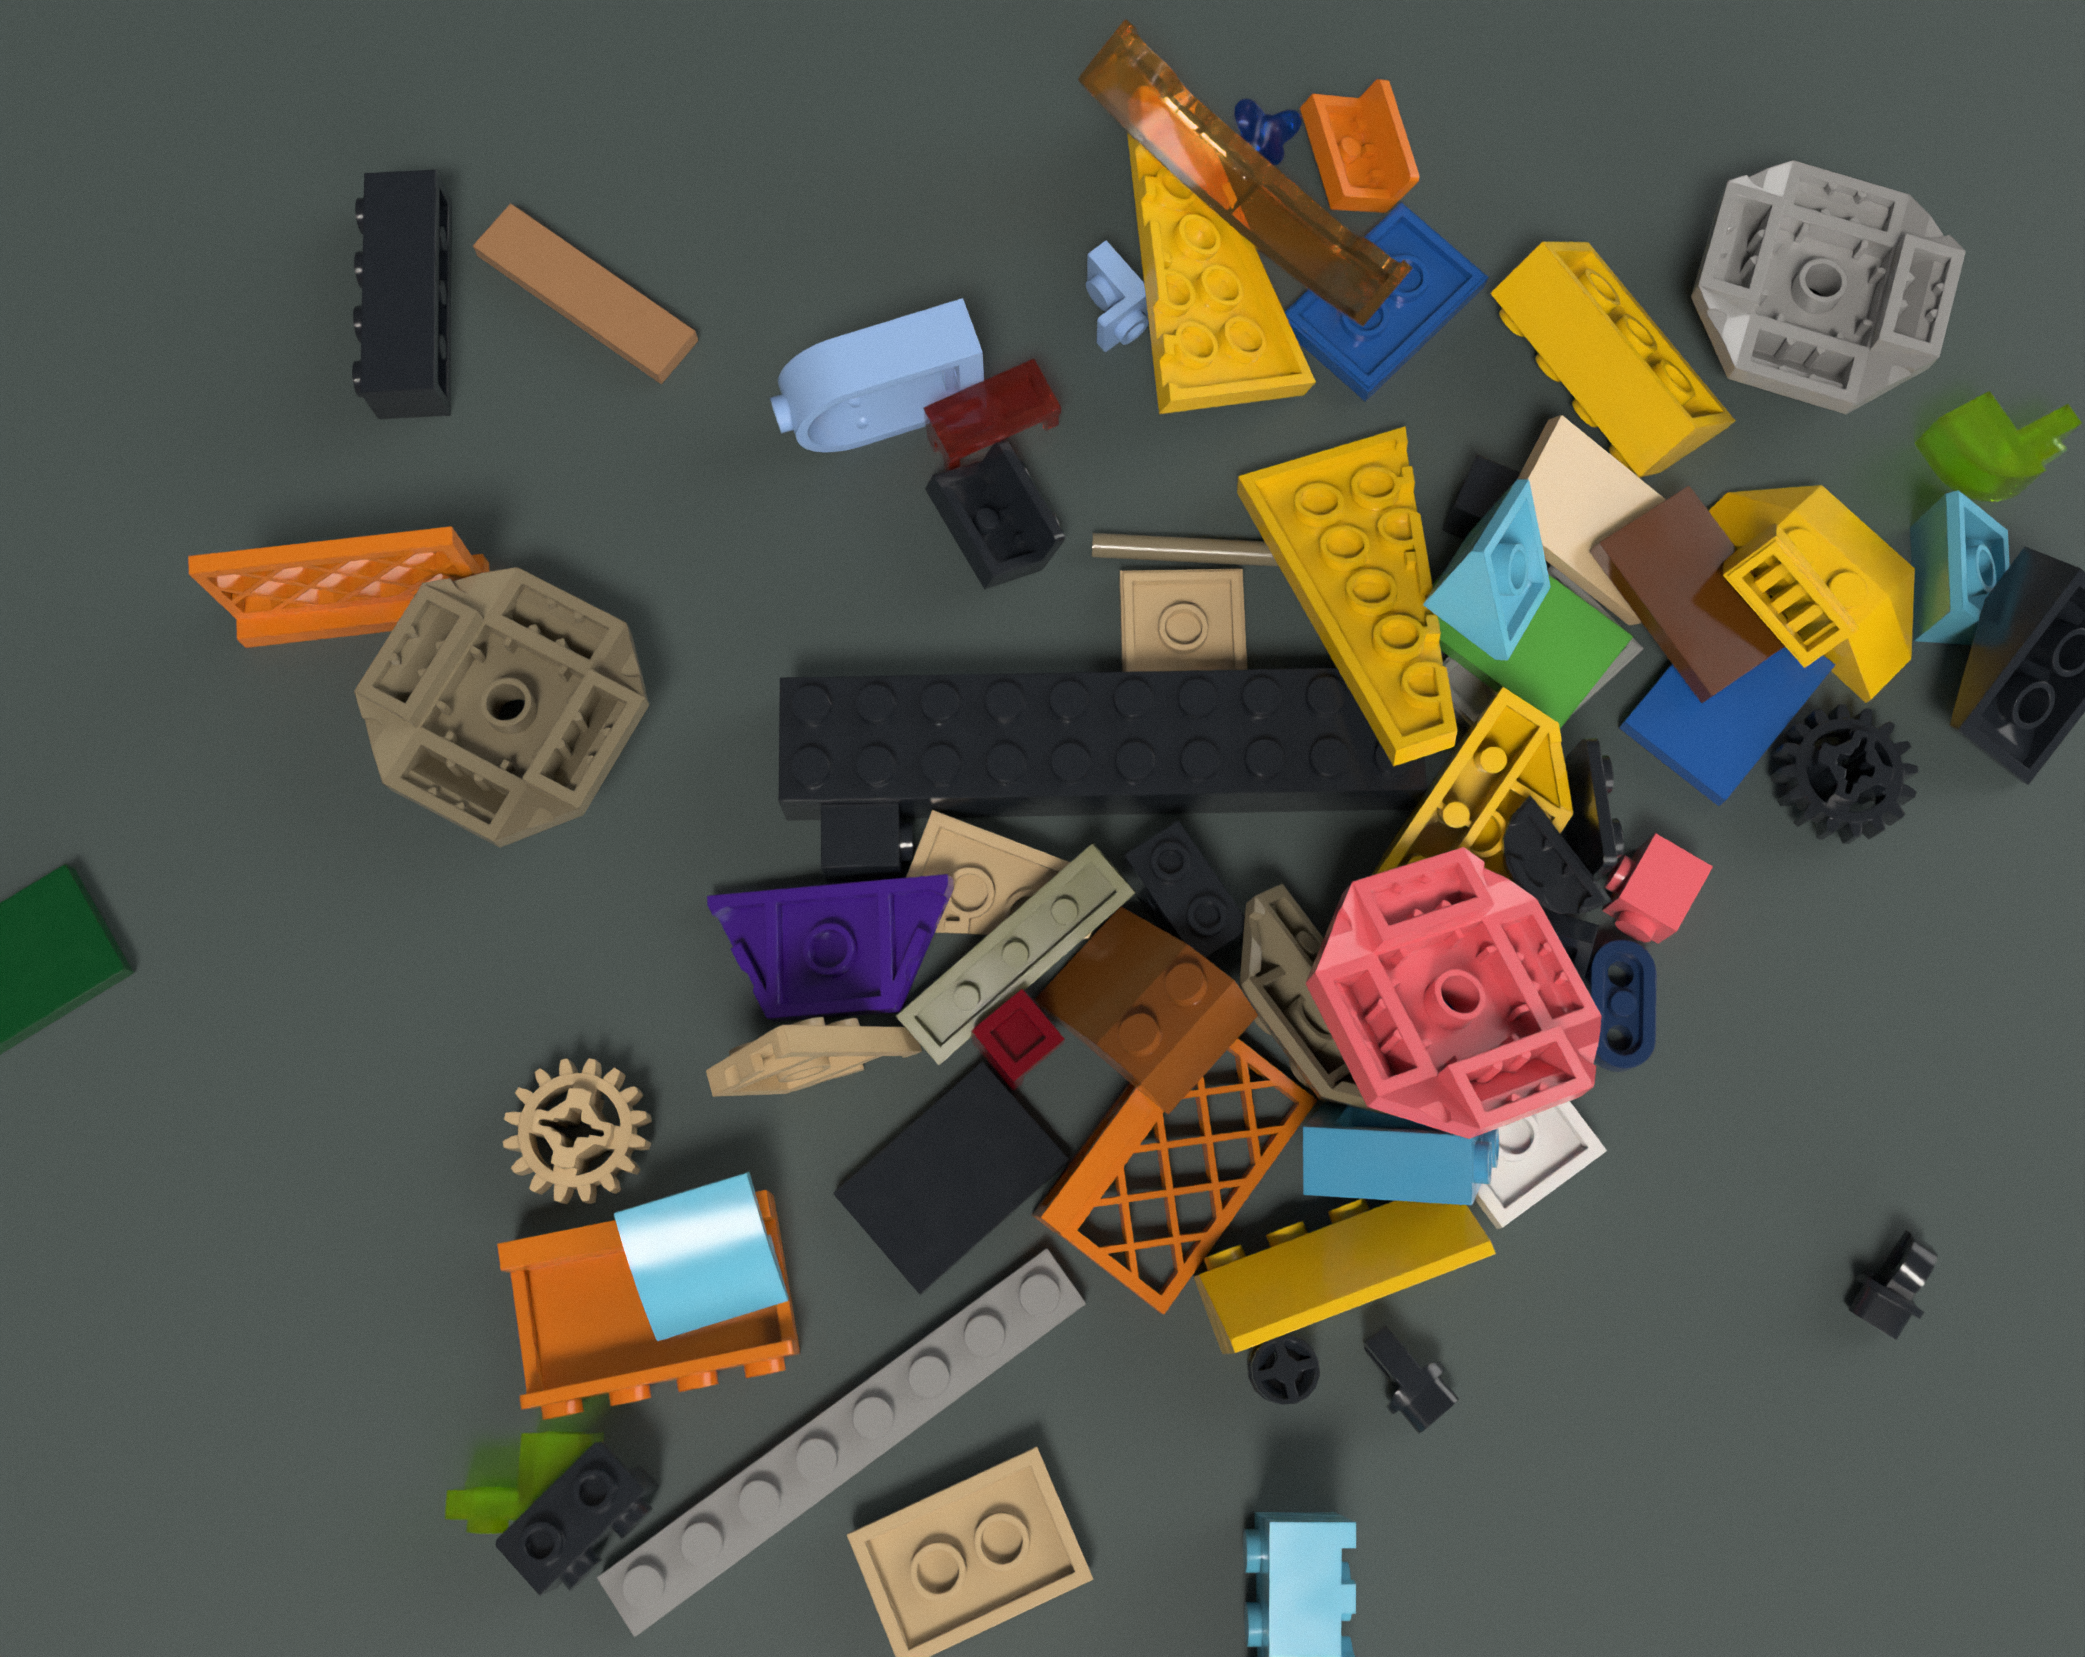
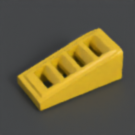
M1776 523L1758 534L1724 561L1723 576L1804 668L1859 631V627L1795 544ZM1774 554L1778 561L1754 578L1750 571ZM1791 573L1796 581L1770 598L1765 591ZM1808 593L1813 601L1786 619L1782 611ZM1825 612L1831 621L1803 640L1797 631Z

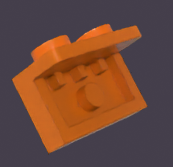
M1376 79L1359 98L1312 94L1300 107L1331 210L1387 213L1418 183L1420 178L1389 80Z

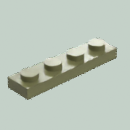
M1094 843L1090 844L899 1012L896 1017L935 1062L940 1065L972 1037V1029L1021 989L1026 990L1130 899L1136 891Z

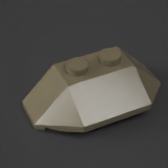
M1283 884L1254 896L1246 903L1239 984L1240 989L1258 1014L1254 1021L1265 1033L1272 1035L1289 1058V1064L1295 1077L1303 1085L1311 1088L1319 1100L1394 1116L1367 1107L1305 984L1324 938Z

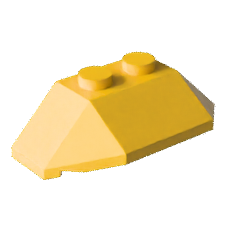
M1814 485L1727 492L1709 510L1737 550L1774 523L1795 544L1859 627V631L1828 651L1824 656L1836 664L1831 672L1865 703L1869 702L1911 660L1915 568L1824 486ZM1773 554L1755 567L1753 571L1758 576L1776 563L1778 558ZM1790 573L1767 590L1774 597L1796 581V579ZM1807 593L1786 608L1784 612L1789 618L1812 602L1813 599ZM1824 612L1799 630L1800 637L1804 640L1830 622L1831 619Z
M1501 687L1452 751L1427 788V791L1386 849L1372 875L1464 847L1485 862L1484 868L1509 879L1503 866L1502 838L1510 816L1525 799L1531 795L1559 833H1561L1573 815L1559 723L1506 688Z

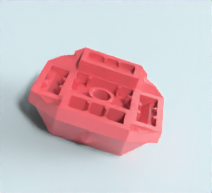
M1462 847L1353 881L1341 895L1305 984L1367 1107L1471 1139L1579 1098L1592 1089L1595 1084L1596 1065L1593 1063L1599 1043L1602 1015L1538 900L1511 880L1484 868L1485 862ZM1445 1001H1447V1002L1454 1008V1010H1452V1009L1445 1003Z

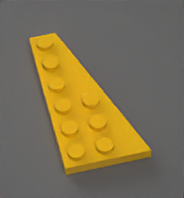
M1154 85L1133 86L1123 101L1126 123L1224 214L1228 210L1231 212L1235 202L1205 136ZM1161 85L1198 122L1182 85ZM1127 132L1159 414L1304 396L1316 381L1256 248L1197 198ZM1237 209L1229 218L1249 234Z
M1406 427L1238 476L1237 484L1238 496L1393 766L1452 748L1455 745L1457 735L1447 667L1443 666L1439 643L1441 632L1438 616L1423 605L1433 590L1421 514L1417 512L1414 496L1415 480L1413 468L1409 466Z

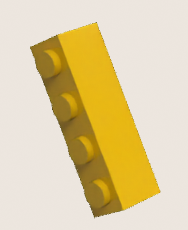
M1541 242L1490 293L1502 307L1499 315L1504 324L1520 337L1525 336L1538 352L1535 359L1541 370L1552 380L1562 382L1575 398L1572 401V406L1579 417L1591 427H1599L1612 443L1609 447L1610 454L1630 471L1636 473L1639 478L1661 473L1736 421L1589 242Z
M1360 1199L1329 1211L1328 1214L1332 1225L1308 1233L1302 1221L1267 1234L1266 1237L1271 1248L1246 1257L1242 1245H1238L1204 1258L1208 1271L1193 1278L1222 1354H1233L1495 1255L1496 1252L1491 1240L1467 1205L1393 1201L1370 1210L1366 1199Z

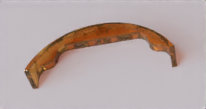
M1127 19L1122 22L1079 76L1078 81L1091 96L1149 154L1197 198L1292 278L1356 324L1363 327L1413 269L1405 260L1401 263L1397 262L1368 239L1359 237L1345 228L1204 106L1184 87L1174 71L1143 42L1138 35L1136 27Z

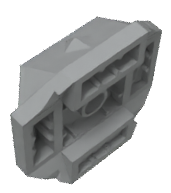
M1792 160L1767 168L1750 177L1744 175L1729 180L1720 193L1691 298L1728 379L1839 413L1848 414L1929 369L1940 357L1966 250L1950 234L1944 236L1931 215L1910 194ZM1809 288L1817 291L1821 296L1814 294Z

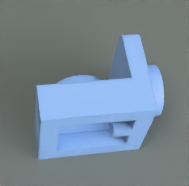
M1106 240L1087 255L1086 289L1090 297L1105 312L1097 319V344L1104 352H1107L1119 342L1123 345L1131 343L1144 332L1149 324L1144 282Z

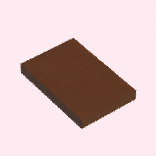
M1687 486L1599 542L1589 552L1699 701L1703 703L1784 648L1785 645L1723 576L1724 561L1736 552L1737 548L1692 488ZM1753 570L1750 571L1755 578L1757 576ZM1768 590L1765 591L1770 598L1773 597ZM1782 611V614L1788 619V616Z

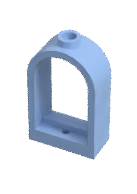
M961 298L834 337L807 348L791 359L782 369L778 377V386L781 394L770 398L781 434L794 430L797 442L803 448L810 451H846L985 408L983 352L964 300Z

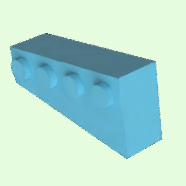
M1254 1512L1255 1529H1244L1243 1532L1245 1573H1256V1602H1245L1244 1626L1246 1646L1257 1647V1657H1355L1350 1636H1341V1621H1350L1352 1614H1356V1583L1354 1580H1351L1348 1562L1342 1561V1548H1356V1522L1336 1512Z

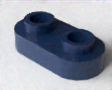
M1615 940L1605 944L1590 957L1585 976V987L1602 1015L1599 1043L1594 1062L1606 1070L1624 1072L1643 1064L1651 1056L1655 1048L1657 971L1652 956L1644 947L1629 940ZM1610 966H1617L1625 972L1627 980L1624 987L1616 986L1610 981L1608 977ZM1609 1029H1616L1624 1035L1626 1045L1623 1051L1615 1050L1609 1045L1607 1041Z

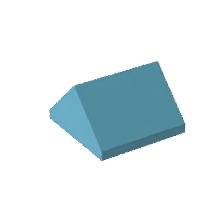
M1517 479L1469 532L1423 603L1427 609L1495 660L1508 661L1551 587L1529 479Z
M1958 490L1943 495L1910 527L1911 565L1915 568L1913 602L1914 641L1972 645L1985 598L2009 568L2008 530Z

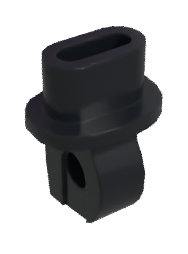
M1906 1230L1894 1246L1878 1274L1869 1270H1864L1858 1274L1855 1280L1863 1284V1287L1848 1310L1897 1340L1912 1315L1921 1319L1925 1313L1916 1306L1912 1298L1927 1281L1936 1264L1938 1254L1933 1249V1246Z
M1386 1325L1364 1343V1350L1397 1389L1386 1408L1391 1414L1400 1411L1418 1434L1432 1425L1459 1400L1458 1396L1440 1376L1446 1369L1441 1362H1433L1421 1368Z

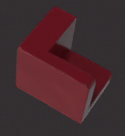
M1023 989L971 1030L973 1045L1012 1091H1015L1023 1084L1025 1075L1065 1042L1064 1037Z

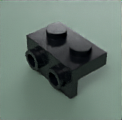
M1007 440L995 442L983 461L933 475L925 488L984 590L1042 571L1065 540V535L1060 528L1057 517L1046 505L1032 482L1025 464L1019 460Z
M595 1442L497 1538L496 1547L539 1596L558 1588L562 1583L571 1591L602 1561L594 1551L614 1531L623 1539L649 1515L653 1508L646 1499L659 1485L642 1466L628 1469L604 1442Z

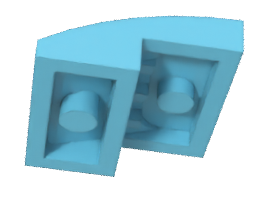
M749 1171L614 1213L635 1285L657 1341L789 1300L771 1234L767 1235Z

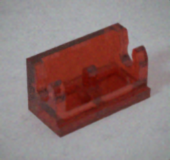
M1033 358L924 407L923 411L927 439L934 452L940 450L944 459L945 471L960 468L961 458L1041 422L1045 431L1058 426L1061 406Z

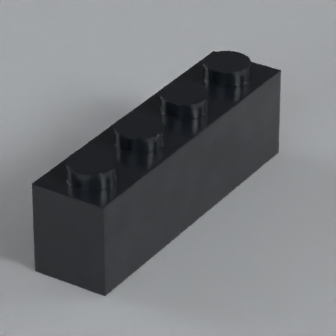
M437 170L364 173V198H357L355 203L357 225L360 233L363 235V251H357L354 257L356 279L360 288H362V305L355 306L353 311L355 334L361 343V360L354 361L352 366L355 392L359 398L365 399L378 419L450 416L452 200Z

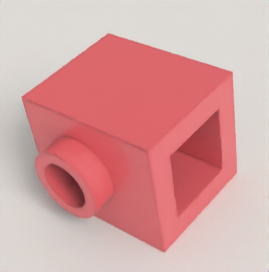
M1655 833L1637 849L1632 859L1623 855L1617 862L1604 885V888L1613 892L1610 896L1612 901L1607 903L1602 911L1615 918L1616 927L1627 936L1641 942H1650L1652 940L1659 944L1677 932L1713 866Z

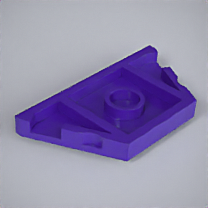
M948 874L710 895L707 896V906L712 915L720 921L733 946L730 949L741 970L749 976L754 986L753 993L767 1019L780 1022L816 1017L830 1018L900 1012L954 890V879Z

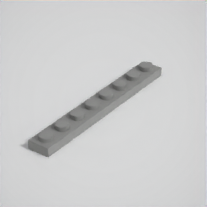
M1045 1249L598 1576L597 1579L633 1636L636 1637L1083 1307L1086 1304L1049 1250Z

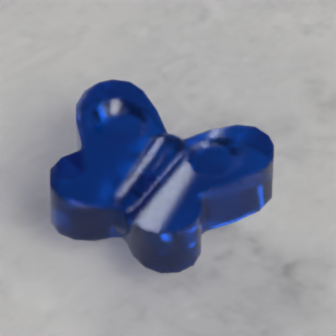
M1251 98L1240 100L1235 106L1234 112L1236 123L1241 132V136L1236 140L1234 146L1235 152L1241 158H1248L1258 154L1269 165H1278L1285 157L1284 143L1291 139L1302 125L1301 114L1295 109H1286L1274 115L1266 114L1255 100Z

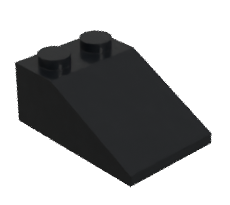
M2024 547L1985 598L1950 726L2019 781L2029 785L2085 713V572L2079 567Z

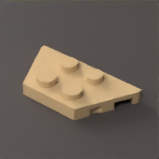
M816 1017L791 1025L779 1026L753 1042L729 1050V1057L707 1069L706 1073L713 1097L787 1094L827 1080L865 1070L863 1063L881 1056H902V1058L922 1052L920 1043L906 1027L860 1026L857 1018L844 1019L825 1025L823 1017Z

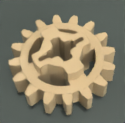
M589 1058L582 1073H578L572 1061L562 1059L559 1066L560 1076L554 1078L540 1068L535 1071L536 1080L540 1087L534 1093L520 1087L516 1090L515 1094L525 1106L522 1112L505 1113L504 1120L518 1127V1135L505 1139L503 1147L510 1151L521 1152L523 1155L511 1167L515 1174L524 1176L532 1172L536 1173L529 1187L533 1192L542 1195L555 1184L553 1191L554 1201L568 1204L573 1196L574 1189H577L582 1202L592 1204L596 1203V1186L602 1184L608 1191L617 1194L621 1191V1187L616 1175L621 1170L635 1175L639 1173L640 1167L630 1157L634 1150L650 1149L651 1142L637 1135V1128L652 1122V1118L646 1111L633 1110L632 1107L644 1095L635 1086L620 1091L626 1075L616 1068L609 1071L602 1079L601 1063L595 1059ZM568 1091L565 1101L549 1111L544 1110L554 1098ZM602 1093L607 1095L615 1105L620 1119V1126L609 1123L602 1113L604 1100L601 1099ZM582 1121L590 1125L592 1129L603 1134V1136L589 1135L588 1138L577 1137L576 1141H573L553 1127L567 1128L568 1125H579ZM536 1136L545 1138L552 1148L551 1163L554 1164L553 1169L542 1158ZM606 1151L613 1152L604 1164L588 1172L589 1163Z

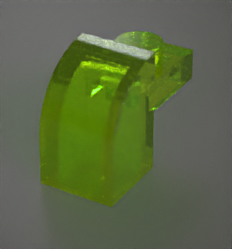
M1988 391L1939 417L1914 444L1935 474L1949 488L1954 491L1959 490L1966 497L1974 500L1996 502L2019 495L2046 471L2043 466L2067 450L2062 441L2077 429L2082 422L2070 405L2066 404L2017 430L1995 397Z
M533 1431L521 1433L517 1487L464 1486L449 1489L446 1495L445 1519L467 1520L466 1533H503L509 1527V1520L515 1521L592 1444L600 1441L604 1442V1432Z

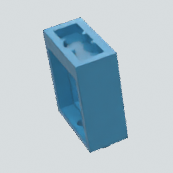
M1325 1101L1303 1126V1195L1472 1205L1481 1184H1490L1492 1168H1497L1499 1128L1467 1139L1407 1119Z

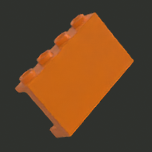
M767 1190L755 1192L767 1235L771 1234L789 1300L660 1341L656 1340L644 1310L615 1220L498 1243L501 1271L511 1273L527 1391L526 1394L519 1395L521 1410L541 1407L542 1420L584 1412L582 1399L609 1393L610 1406L650 1399L652 1398L650 1385L676 1380L678 1392L718 1385L717 1371L744 1366L745 1378L785 1371L784 1357L801 1353L774 1195Z

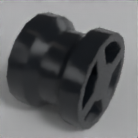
M1282 1335L1255 1346L1247 1362V1375L1253 1390L1263 1399L1281 1405L1296 1404L1307 1399L1316 1389L1320 1377V1366L1314 1349L1303 1339L1292 1335Z

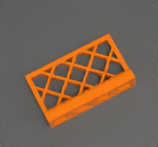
M452 526L188 556L189 575L236 619L237 640L245 648L390 632L396 626L422 583L448 578L455 581L476 574L490 572L489 562L484 554L471 555Z
M1238 1038L1227 1051L1235 1056L1239 1084L1205 1088L1203 1076L1194 1086V1090H1190L1183 1098H1196L1201 1136L1167 1141L1163 1118L1164 1111L1129 1082L1032 1213L1034 1218L1064 1238L1163 1315L1317 1102V1099ZM1248 1067L1264 1080L1250 1082ZM1275 1087L1294 1102V1105L1279 1125L1257 1128L1251 1089ZM1240 1091L1245 1130L1212 1134L1207 1095ZM1154 1126L1156 1142L1141 1144ZM1272 1134L1260 1151L1258 1136ZM1247 1138L1251 1165L1241 1178L1219 1181L1213 1142ZM1202 1144L1207 1183L1173 1187L1168 1149ZM1157 1150L1162 1189L1127 1194L1124 1173L1125 1164L1133 1153ZM1115 1179L1117 1196L1101 1198ZM1234 1187L1222 1204L1220 1189ZM1209 1191L1212 1211L1210 1222L1203 1231L1180 1234L1174 1196ZM1164 1197L1169 1236L1134 1241L1129 1202ZM1118 1204L1123 1243L1097 1246L1077 1231L1094 1207ZM1195 1241L1183 1258L1181 1243ZM1170 1245L1174 1272L1159 1293H1157L1139 1279L1135 1250ZM1125 1251L1127 1269L1108 1254Z

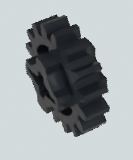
M1839 704L1828 713V716L1820 708L1814 710L1804 719V724L1797 722L1784 734L1789 743L1782 744L1774 751L1773 757L1779 762L1786 764V766L1781 767L1771 775V782L1787 785L1788 792L1777 802L1780 807L1793 804L1798 807L1800 811L1793 822L1797 827L1810 820L1816 822L1817 839H1825L1833 834L1836 829H1838L1842 844H1850L1861 836V832L1868 840L1874 838L1886 830L1885 824L1891 826L1902 819L1905 812L1900 805L1906 804L1916 796L1917 791L1903 784L1904 781L1919 772L1918 766L1902 763L1900 757L1911 748L1909 741L1893 744L1889 736L1893 732L1895 724L1889 721L1879 728L1871 725V709L1865 708L1853 719L1850 718L1846 704ZM1840 737L1838 743L1834 746L1825 742L1819 747L1813 745L1816 741L1823 738ZM1868 801L1875 802L1868 810L1849 812L1850 806L1856 802L1863 805Z

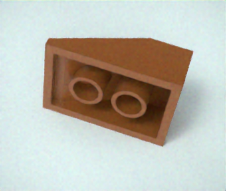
M1121 906L1034 999L1043 1010L1168 1115L1258 1016L1235 980L1188 944Z

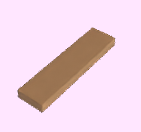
M511 203L473 245L477 256L660 384L667 379L698 342L695 330Z

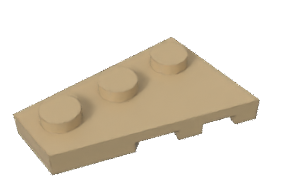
M932 810L906 878L948 874L954 879V890L935 933L988 935L1070 862ZM1093 931L1084 939H1090Z

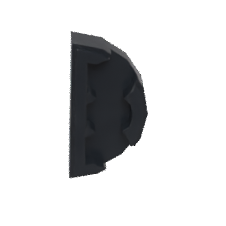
M1531 795L1527 797L1510 816L1502 838L1503 866L1509 879L1535 897L1542 909L1558 915L1583 914L1611 902L1610 897Z

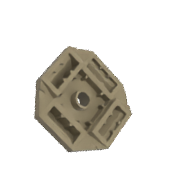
M518 567L484 572L455 581L448 578L422 583L354 690L361 716L366 723L371 748L382 783L391 791L499 848L583 816L649 707L632 633L627 623ZM516 699L525 700L524 708L517 717L511 720H499V713L506 703Z

